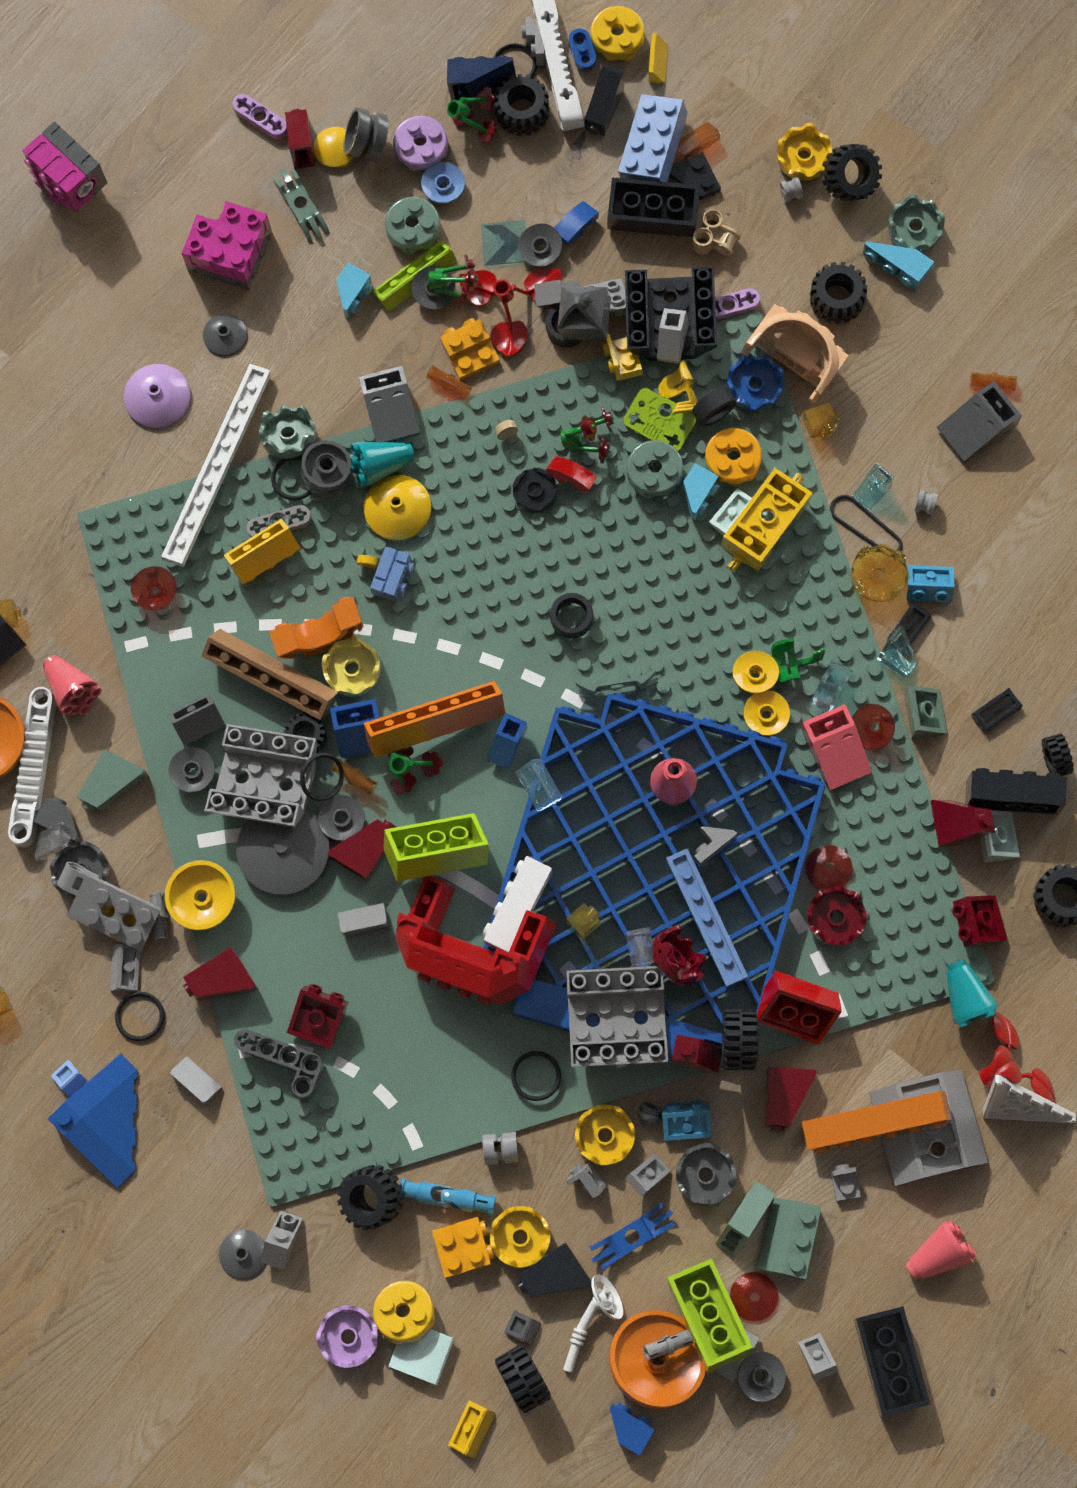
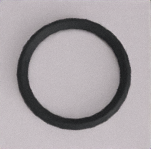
M511 43L501 47L493 58H497L503 51L510 48L523 49L531 56V49L523 44ZM531 56L533 61V67L529 75H531L532 78L536 72L537 66L536 57Z
M302 456L281 459L274 466L271 473V483L275 492L284 499L294 501L302 500L312 494L308 490L302 495L290 496L278 488L276 473L279 467L287 461H302Z
M330 753L313 755L305 762L300 773V785L304 794L315 801H325L335 796L344 780V769L340 760ZM323 757L329 758L338 766V784L331 793L325 796H315L306 788V770L314 760Z
M131 993L124 997L117 1006L115 1012L116 1026L119 1032L130 1040L144 1041L150 1039L159 1032L163 1025V1006L150 993ZM134 997H147L159 1009V1022L156 1028L147 1035H131L121 1025V1009L128 1000Z
M530 1051L520 1056L514 1063L511 1072V1082L521 1097L530 1101H542L551 1097L558 1090L561 1082V1070L559 1064L551 1055L542 1051ZM531 1056H542L548 1059L556 1070V1082L553 1088L542 1096H530L524 1093L516 1081L518 1066L523 1060Z

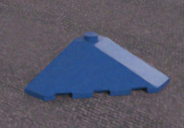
M119 1054L69 1097L48 1118L117 1188L135 1172V1162L132 1161V1148L136 1147V1128H133V1113H137V1094H134V1079H138V1070L122 1054Z

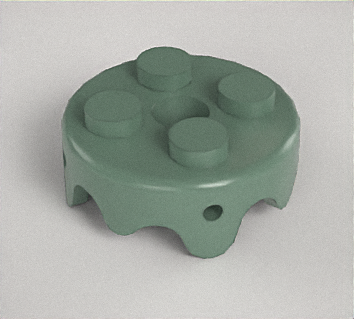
M915 194L907 196L902 202L896 204L891 211L888 221V233L891 240L899 247L917 249L920 252L928 251L939 242L945 223L944 212H941L932 200H920ZM913 222L919 223L922 228L918 231H914L910 228L909 225Z
M419 197L403 198L390 207L385 217V229L390 243L398 247L406 255H413L419 249H429L434 241L440 237L441 227L438 212L425 199ZM410 219L418 221V225L415 227H409L406 223Z
M283 405L275 414H271L269 411L263 413L259 435L262 445L268 453L277 458L288 459L304 454L306 449L314 444L316 427L305 406L299 405L298 408H291ZM287 432L294 433L291 437L283 436Z
M654 440L640 444L631 452L628 458L627 476L629 484L645 499L670 495L682 482L683 461L681 455L672 445L663 441ZM652 463H658L662 469L654 473L648 467Z

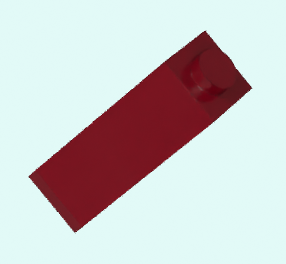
M293 109L290 112H285L289 150L294 170L316 166L307 109Z
M952 800L930 801L938 846H957L995 833L991 809Z
M376 819L330 849L327 855L331 860L369 882L386 856L384 852V830L396 828V826L387 820L381 822Z
M232 947L183 977L186 982L183 985L184 989L190 997L194 995L198 1000L251 993L259 990Z
M676 1035L671 1066L719 1074L722 1049L699 1038Z
M768 1067L765 1127H770V1131L785 1132V1128L791 1126L816 1076V1069Z

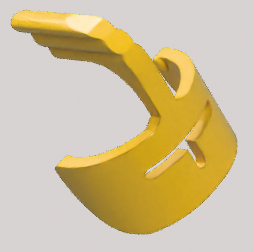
M682 361L680 367L672 374L666 376L658 386L659 395L665 399H671L685 391L687 392L689 401L677 403L673 414L691 412L697 403V398L692 390L694 380L685 361Z

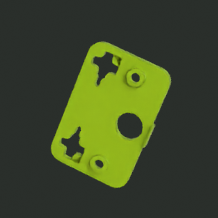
M643 388L638 392L626 413L624 424L652 441L658 440L670 444L664 435L668 437L678 435L677 440L680 443L678 446L674 444L673 447L679 451L693 429L696 417L690 412L673 414V410L676 407L675 402L668 398L665 399L647 388ZM663 404H668L672 408L671 414L667 417L661 416L659 413V409ZM639 413V419L645 424L635 423L631 425L629 416Z

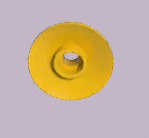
M749 651L742 654L733 666L735 683L742 690L753 694L770 690L776 684L779 677L777 662L772 656L762 651ZM757 673L759 677L754 678L751 675Z
M768 690L763 693L753 694L747 700L744 707V720L747 726L763 736H771L781 732L788 724L790 718V708L783 696L774 691ZM769 712L771 717L765 719L763 718L762 713Z

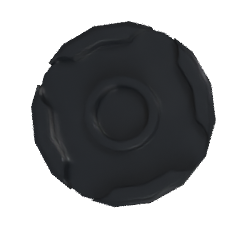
M526 469L515 478L513 497L516 504L523 510L542 512L555 502L557 484L555 479L544 469Z

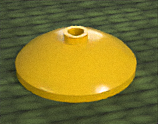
M405 475L387 476L376 482L369 489L364 500L365 519L369 527L377 535L385 539L399 541L412 538L420 533L429 521L431 515L429 494L425 487L414 478ZM394 500H399L400 504L393 505L392 502Z
M204 860L192 861L179 867L168 880L165 889V904L171 917L181 926L198 931L208 930L221 924L231 913L236 897L234 883L226 870L216 863ZM201 895H206L207 897L204 902H199Z

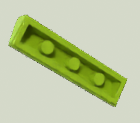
M439 241L374 289L372 294L389 312L413 295L411 289L412 281L419 270L427 266L448 268L456 263L457 259L452 249L442 241Z

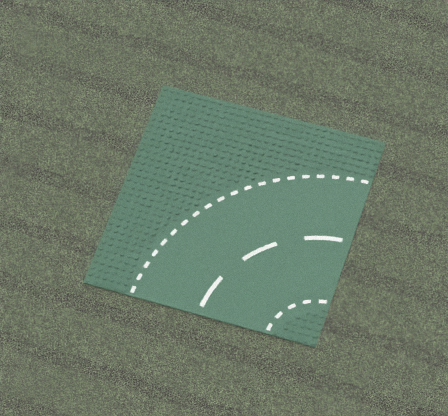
M754 311L717 322V347L696 359L680 360V363L685 361L694 380L692 390L697 398V402L713 390L727 387L729 370L744 355L741 353L743 347L763 320L761 312ZM756 345L750 352L753 356L757 357L769 356L779 366L775 358ZM602 356L415 412L420 434L392 442L411 444L414 452V461L391 475H405L420 482L429 494L431 515L424 529L406 540L394 541L385 539L377 535L369 527L364 515V500L369 489L374 484L360 488L357 482L358 474L356 470L351 468L348 485L345 490L336 496L327 498L319 497L312 493L302 500H287L275 492L271 483L272 470L277 462L283 459L273 455L229 467L184 567L164 561L161 556L198 477L78 513L79 525L175 870L192 861H210L226 870L235 886V903L229 916L214 928L192 931L202 965L232 947L259 989L251 993L211 999L267 1201L270 1206L275 1207L340 1187L341 1182L346 1180L345 1177L348 1174L369 1165H375V1167L381 1165L384 1166V1170H394L483 1142L482 1135L497 1134L498 1137H501L502 1133L517 1132L591 1109L597 1105H604L707 1072L671 1066L672 1062L670 1061L665 1063L571 1067L570 1032L514 1016L513 1010L517 997L502 1005L491 1002V1005L488 1006L478 1002V997L471 995L470 998H466L457 994V989L452 987L450 991L436 986V981L431 980L430 983H426L417 979L418 974L408 969L405 965L396 940V929L399 913L408 915L424 877L397 882L386 856L369 882L329 858L326 870L320 879L309 889L299 894L274 896L254 887L242 873L236 854L238 836L248 819L204 811L210 789L216 790L223 764L225 750L222 747L225 730L227 724L283 733L286 729V722H290L289 718L291 716L293 718L296 717V713L302 715L304 711L202 657L201 655L208 637L219 629L330 687L322 669V658L329 650L308 657H304V654L301 653L295 654V659H282L277 657L269 631L274 630L275 626L281 623L302 624L309 619L317 620L323 617V614L331 611L333 609L332 605L337 604L339 599L353 597L364 625L361 632H358V629L354 632L355 637L361 638L377 652L381 666L380 676L375 686L363 695L350 697L338 694L333 707L376 699L380 718L492 681L496 682L503 695L505 713L526 721L528 728L509 770L487 761L496 732L504 716L413 745L414 753L410 756V761H423L422 755L424 752L431 753L436 751L438 752V757L443 759L444 764L440 768V773L432 777L425 776L424 769L420 766H412L410 772L417 779V783L412 786L410 793L404 792L402 795H397L394 792V787L390 785V781L394 778L389 766L392 758L388 755L375 758L373 753H367L341 759L331 712L321 719L327 732V740L323 743L324 747L318 749V753H330L340 760L344 769V780L335 796L347 795L355 798L361 804L365 813L363 828L376 819L381 822L387 820L396 827L475 813L489 844L487 865L430 876L446 881L455 888L438 931L482 948L485 938L482 936V933L487 923H491L556 707L562 708V706L573 708L576 713L584 715L585 712L596 715L597 719H601L608 694L621 693L626 695L627 699L633 701L642 699L648 701L651 706H667L676 713H681V711L689 712L694 715V718L701 720L703 718H710L715 720L716 724L723 726L725 724H732L737 726L738 730L748 732L751 729L744 720V707L753 693L742 690L735 683L733 678L735 661L742 654L749 651H762L772 656V645L775 642L794 638V651L797 660L811 657L814 651L825 648V655L822 661L798 666V673L801 675V679L776 682L769 690L783 696L790 708V718L786 727L781 732L771 735L784 740V743H787L780 770L792 769L799 772L798 775L808 777V775L821 778L822 782H825L802 733L801 726L806 720L846 704L857 728L872 773L831 791L825 783L773 974L775 971H779L839 993L842 1012L826 1035L948 998L949 991L946 975L948 969L946 965L962 959L971 966L984 986L994 982V976L983 945L964 947L963 941L959 939L958 921L952 913L953 901L966 896L949 847L938 846L930 802L932 799L785 380L780 398L772 407L766 410L748 411L736 405L724 418L705 427L701 426L696 419L693 429L682 448L678 451L683 461L682 482L668 496H655L652 499H645L629 484L627 462L631 452L640 444L652 440L627 427L624 424V417L641 389L647 388L659 395V383L666 376L675 372L680 367V364L649 361L638 356L643 375L617 381L614 372L610 373L607 360L610 357ZM752 380L749 382V386L753 389H758L761 387V383L758 380ZM685 391L670 400L677 404L689 401V397ZM663 404L659 409L660 415L664 417L669 416L672 412V408L668 404ZM602 407H604L606 413L610 411L611 415L614 416V424L611 425L612 432H609L606 423L597 425L595 440L590 441L583 435V442L579 443V446L599 448L602 438H605L607 444L610 445L611 452L609 457L605 458L604 464L600 463L598 452H571L570 447L564 448L561 442V431L579 427L583 416L592 417L594 421L604 418ZM639 413L629 416L631 425L635 423L645 424L639 419ZM506 420L515 421L518 432L508 439H498L494 431L495 427ZM372 425L323 439L342 445L350 457H353L351 451L352 443L376 442ZM728 428H740L751 433L759 442L762 451V460L756 477L752 481H746L738 486L719 482L718 485L720 487L714 497L710 496L706 502L709 505L702 516L698 515L696 520L691 519L683 491V482L695 463L707 469L705 452L710 439L716 433ZM664 435L669 440L670 445H679L678 435H674V437ZM732 450L727 453V456L731 460H737L740 454ZM555 456L571 460L597 476L593 485L585 494L574 487L568 480L562 485L555 479L557 497L555 502L542 512L523 510L516 504L513 497V483L522 471L533 468L546 470ZM287 461L277 470L276 484L283 493L290 496H298L308 491L301 478L302 461ZM652 463L648 467L654 473L662 469L658 463ZM774 468L791 479L794 478L796 473H799L800 476L802 475L804 480L800 485L812 492L810 502L798 519L793 520L773 547L771 555L761 569L757 571L748 564L741 563L735 572L731 571L732 568L729 570L727 565H729L734 556L721 547L723 535L712 527L709 521L737 488L752 498ZM394 500L392 504L399 505L400 501ZM298 505L306 506L311 514L310 524L307 527L291 531L301 549L297 550L292 556L278 562L273 568L259 574L254 580L243 585L224 555L250 539L246 529L247 523L253 518ZM299 512L297 518L299 521H303L305 515ZM287 515L290 525L293 524L291 516ZM276 518L273 521V524L279 521L280 519H282L284 522L285 520L283 518ZM255 525V529L252 531L258 534L261 528L259 525ZM385 547L410 554L412 563H414V569L411 576H406L404 583L407 584L404 596H399L398 601L394 602L371 594L370 586L377 569L358 566V555H369L381 559ZM566 593H578L585 596L593 608V624L590 630L584 636L576 639L560 636L553 629L550 621V609L553 602L559 596ZM569 603L560 609L558 618L563 626L577 628L583 624L585 612L580 605ZM785 652L786 664L780 666H787L788 673L791 675L788 654ZM355 663L348 664L346 667V672L349 674H354L358 671V665ZM653 669H656L655 676L661 675V678L656 683L642 690L637 686L597 692L595 697L581 696L572 692V689H576V681L591 684L597 679L600 680V683L632 678L633 674L643 676ZM754 673L751 676L758 678L759 674ZM210 693L225 725L216 732L200 737L194 743L183 745L168 714ZM611 705L606 725L632 711ZM769 712L762 713V716L765 719L771 717ZM646 715L660 741L689 727ZM560 719L558 724L570 745L599 730L564 719ZM640 719L610 734L625 760L654 745ZM303 726L299 728L296 735L313 738L314 730L309 726ZM701 730L716 757L744 743ZM556 733L549 756L563 749ZM695 734L666 749L670 758L682 759L689 763L693 769L710 761ZM604 738L575 753L589 780L619 764ZM757 746L772 773L775 772L780 752ZM187 747H197L205 750L212 757L215 765V774L211 783L205 789L193 793L181 791L172 783L169 777V764L172 757L178 751ZM750 750L721 764L737 792L765 777ZM659 753L630 768L645 795L652 792L650 786L652 771L657 764L663 761ZM569 756L546 768L542 776L553 799L583 783ZM323 757L316 759V771L310 793L315 796H325L331 793L337 786L339 769L333 760ZM192 768L189 771L190 775L197 773L196 768ZM712 769L697 777L696 790L692 796L702 811L730 795L715 769ZM624 772L594 787L609 815L639 799ZM241 774L237 782L241 784L247 782L249 775ZM777 779L792 807L817 794V790ZM284 782L281 789L283 791L290 790L293 787V782ZM770 784L741 799L757 827L785 812ZM540 787L532 810L547 803ZM588 791L558 807L573 834L603 818ZM308 798L306 809L318 817L322 805L327 800L315 801ZM659 799L650 802L664 830L694 815L687 801L675 806L664 803ZM734 803L705 818L711 828L734 830L737 833L736 838L750 831ZM813 806L797 814L806 830ZM644 807L614 822L629 850L658 835ZM553 810L529 822L526 829V834L537 853L567 838ZM342 816L338 822L345 823L347 818ZM790 819L761 834L777 862L800 851L803 841ZM699 822L670 837L677 852L688 848L693 861L696 855L695 850L704 843L710 844L700 832L701 826ZM608 826L578 841L592 869L623 854ZM329 838L330 849H332L342 841H337ZM754 838L725 853L741 882L770 867ZM522 842L516 865L520 860L524 861L526 856L532 857L524 842ZM663 842L633 857L649 885L672 873L666 861V858L671 855ZM572 845L542 861L543 864L552 868L553 873L550 878L557 889L587 873ZM719 857L698 868V872L711 898L735 886ZM798 860L782 869L790 885L792 884ZM628 861L597 877L613 905L643 889ZM775 873L746 888L762 918L786 905L788 896ZM516 875L512 877L511 882L514 881ZM592 880L561 896L576 925L607 909ZM676 881L653 892L669 921L689 911ZM546 885L541 897L551 893L548 885ZM834 886H841L857 892L862 898L867 913L866 925L861 935L851 944L840 947L821 943L810 932L807 923V912L813 897L819 891ZM739 893L715 905L729 936L755 922ZM201 895L199 902H204L207 898L206 895ZM647 896L617 912L633 941L663 925ZM556 900L533 911L548 917L557 924L551 938L571 928ZM384 903L388 921L387 927L342 936L338 918L339 912ZM834 911L830 914V920L838 924L843 921V916L840 912ZM612 916L581 932L596 961L627 945ZM782 916L766 924L775 941ZM693 918L680 924L682 931L678 937L683 939L690 938L694 953L697 954L707 948ZM759 928L732 942L746 973L769 962L771 959L772 950ZM575 935L545 952L559 980L567 977L566 971L581 970L591 964ZM654 939L637 948L647 967L657 966L653 961L652 944ZM630 951L604 965L601 969L640 966ZM711 955L707 956L706 962L699 972L704 974L702 980L709 993H712L725 985ZM541 961L534 979L556 985L545 964ZM767 971L750 980L759 997ZM669 978L663 980L664 997L673 1013L704 997L696 982L688 987H681L672 984ZM744 984L714 999L722 1016L725 1009L757 1010V1006ZM305 985H319L323 988L322 992L330 995L331 992H337L345 996L344 1000L349 1001L343 1022L339 1026L334 1045L331 1049L287 1033L300 990ZM708 1003L676 1020L722 1034V1028ZM758 1024V1056L807 1041ZM247 1029L318 1055L324 1063V1070L313 1097L304 1100L294 1094L292 1083L296 1075L295 1071L241 1052L234 1044L236 1033ZM248 1037L241 1040L244 1046L245 1044H250L256 1048L257 1044ZM270 1043L264 1045L262 1049L263 1054L270 1055L274 1051V1045ZM292 1051L286 1053L284 1057L285 1062L292 1063L295 1061L296 1053ZM530 1051H542L551 1055L557 1061L561 1070V1082L558 1090L551 1097L542 1101H530L521 1097L511 1082V1072L514 1063L520 1056ZM531 1056L523 1060L518 1066L516 1081L524 1093L530 1096H542L553 1088L556 1082V1070L548 1059L542 1056ZM721 1056L720 1068H723L722 1056ZM315 1059L308 1061L306 1065L307 1070H316L318 1061ZM302 1082L298 1086V1092L301 1094L307 1093L310 1089L308 1082Z

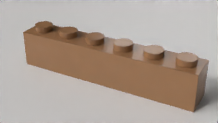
M222 629L217 630L208 637L201 655L205 659L319 720L331 712L330 708H333L339 693Z

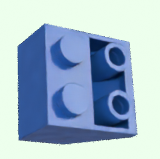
M376 699L330 708L341 759L372 753L368 746L364 723L380 718Z

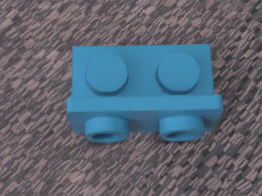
M908 565L907 601L952 602L955 588L954 567Z
M694 1100L688 1104L669 1102L661 1106L664 1141L712 1137L711 1114L708 1102L702 1100Z

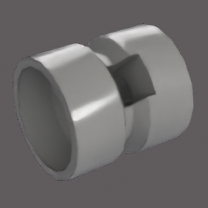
M516 1132L502 1133L501 1137H498L497 1134L482 1135L485 1166L497 1165L502 1160L505 1164L519 1163ZM501 1145L502 1152H495V1146Z

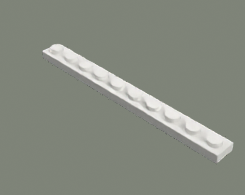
M249 364L161 556L164 561L184 567L271 377L270 370Z

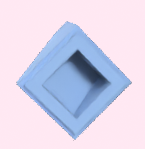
M69 1060L51 1075L68 1096H72L87 1082L86 1078Z

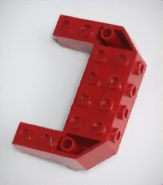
M425 876L408 915L399 913L397 918L396 940L406 967L418 974L416 978L423 982L430 983L431 980L436 981V986L450 991L452 987L457 989V994L466 998H470L471 995L478 997V1002L488 1006L491 1005V1002L502 1005L528 992L557 924L548 917L526 910L509 952L496 948L495 952L438 931L455 888L446 881L432 876Z

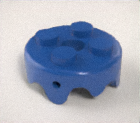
M752 353L748 356L742 355L730 368L727 379V388L736 399V405L748 411H762L772 407L778 401L783 391V369L769 356L757 357L753 356ZM758 380L761 383V387L753 389L749 386V382Z

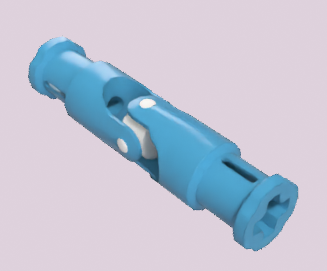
M406 1178L401 1179L400 1184H402L403 1189L400 1190V1193L404 1194V1198L417 1200L418 1203L445 1208L453 1206L460 1211L470 1213L478 1211L493 1216L496 1195L490 1197L479 1195L476 1191L466 1189L454 1190L443 1185L428 1182L414 1183L406 1181ZM443 1190L441 1192V1202L431 1197L435 1191Z

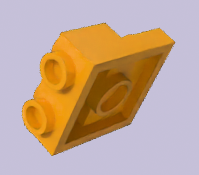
M474 318L468 319L463 323V327L457 330L453 327L449 328L440 337L441 344L460 381L500 363V359L481 319L476 321Z
M478 1217L432 1231L445 1278L492 1265L490 1259H494L491 1244L486 1245L484 1236L488 1235L484 1221L480 1222Z

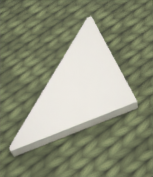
M995 1075L983 1107V1118L1057 1123L1076 1122L1075 1113L1018 1084L1011 1083L1000 1075Z

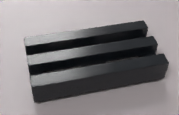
M912 603L887 638V641L894 643V646L900 647L906 653L932 614ZM913 610H916V615L900 638H895ZM921 615L925 616L908 642L904 644L903 640Z
M1008 688L973 712L971 716L977 720V724L986 733L1021 709L1023 705L1011 689ZM1007 695L1010 697L1009 700L981 718L980 714ZM1013 702L1015 703L1014 707H1012L1007 712L996 718L994 721H992L988 725L985 723L990 718L998 714L1000 711L1008 707L1010 704H1012Z

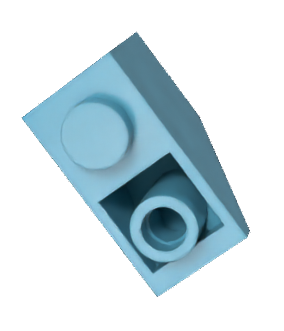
M347 263L336 281L344 315L349 319L352 314L357 313L361 306V300L364 296L370 294L373 285L370 274Z
M696 463L683 482L684 495L691 519L696 520L698 515L702 516L709 505L706 503L710 496L714 497L720 487L718 485L719 476Z

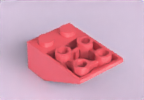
M846 704L802 723V733L830 791L872 773L857 728Z

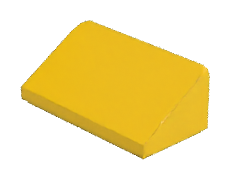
M653 33L651 36L649 83H665L668 44L657 33Z
M469 1400L448 1446L469 1457L476 1458L495 1417V1413Z

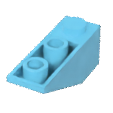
M866 242L864 244L863 254H865V257L873 263H878L889 275L898 277L906 287H912L917 290L933 269L934 261L917 249L874 242Z

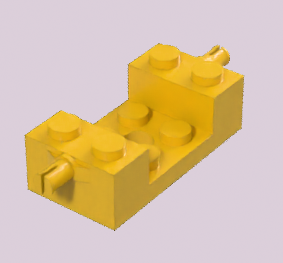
M773 469L723 536L721 547L734 556L729 565H727L729 570L732 568L731 571L735 572L741 563L748 564L757 571L761 569L771 555L773 547L793 520L798 519L810 502L812 492L800 485L804 480L802 475L800 476L799 473H796L794 478L791 479L778 469ZM766 511L771 512L774 519L766 521L762 518L761 514Z

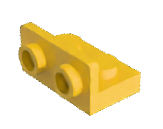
M608 333L606 343H602L605 357H610L607 360L610 373L614 372L617 381L643 375L638 355L627 351V337L611 341L610 334Z

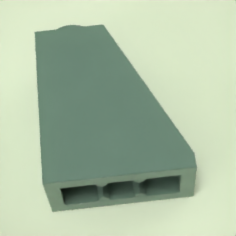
M104 749L77 798L82 802L81 806L88 811L94 812L96 809L103 812L146 779L148 773L145 769Z
M755 1181L715 1244L736 1257L776 1194L771 1192L767 1186Z

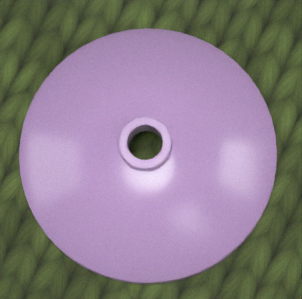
M153 364L139 369L130 377L124 390V403L129 415L137 423L149 428H163L177 422L186 413L191 399L190 387L183 374L177 369L164 364ZM153 388H158L156 393L151 392Z

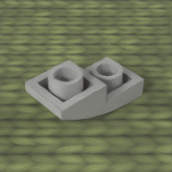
M527 16L525 17L526 25L522 26V39H526L527 47H531V56L536 57V66L545 65L544 46L540 32L531 17Z

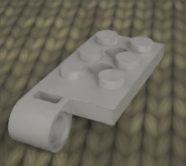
M66 862L57 885L63 890L76 895L67 917L142 951L162 908L99 879V875L77 863ZM111 904L115 908V914H105L103 906ZM126 914L134 915L136 924L128 925L124 920V916Z

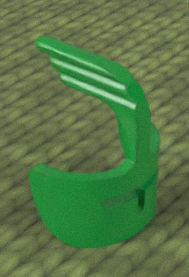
M794 638L775 642L771 647V655L779 668L777 682L801 679V675L798 673V666L822 661L825 655V648L814 651L811 657L797 660L794 651ZM785 652L788 654L791 675L788 673L787 666H780L786 664Z

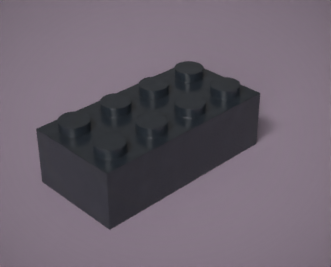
M612 177L607 229L693 237L696 231L700 185Z
M977 768L970 773L966 780L965 804L996 811L1058 815L1066 805L1067 777H1060L1058 773H1047L1046 776H1041L1033 771L1013 774L1012 770H999L998 773L990 772L987 768Z
M904 1306L855 1318L854 1323L879 1416L883 1417L930 1405Z

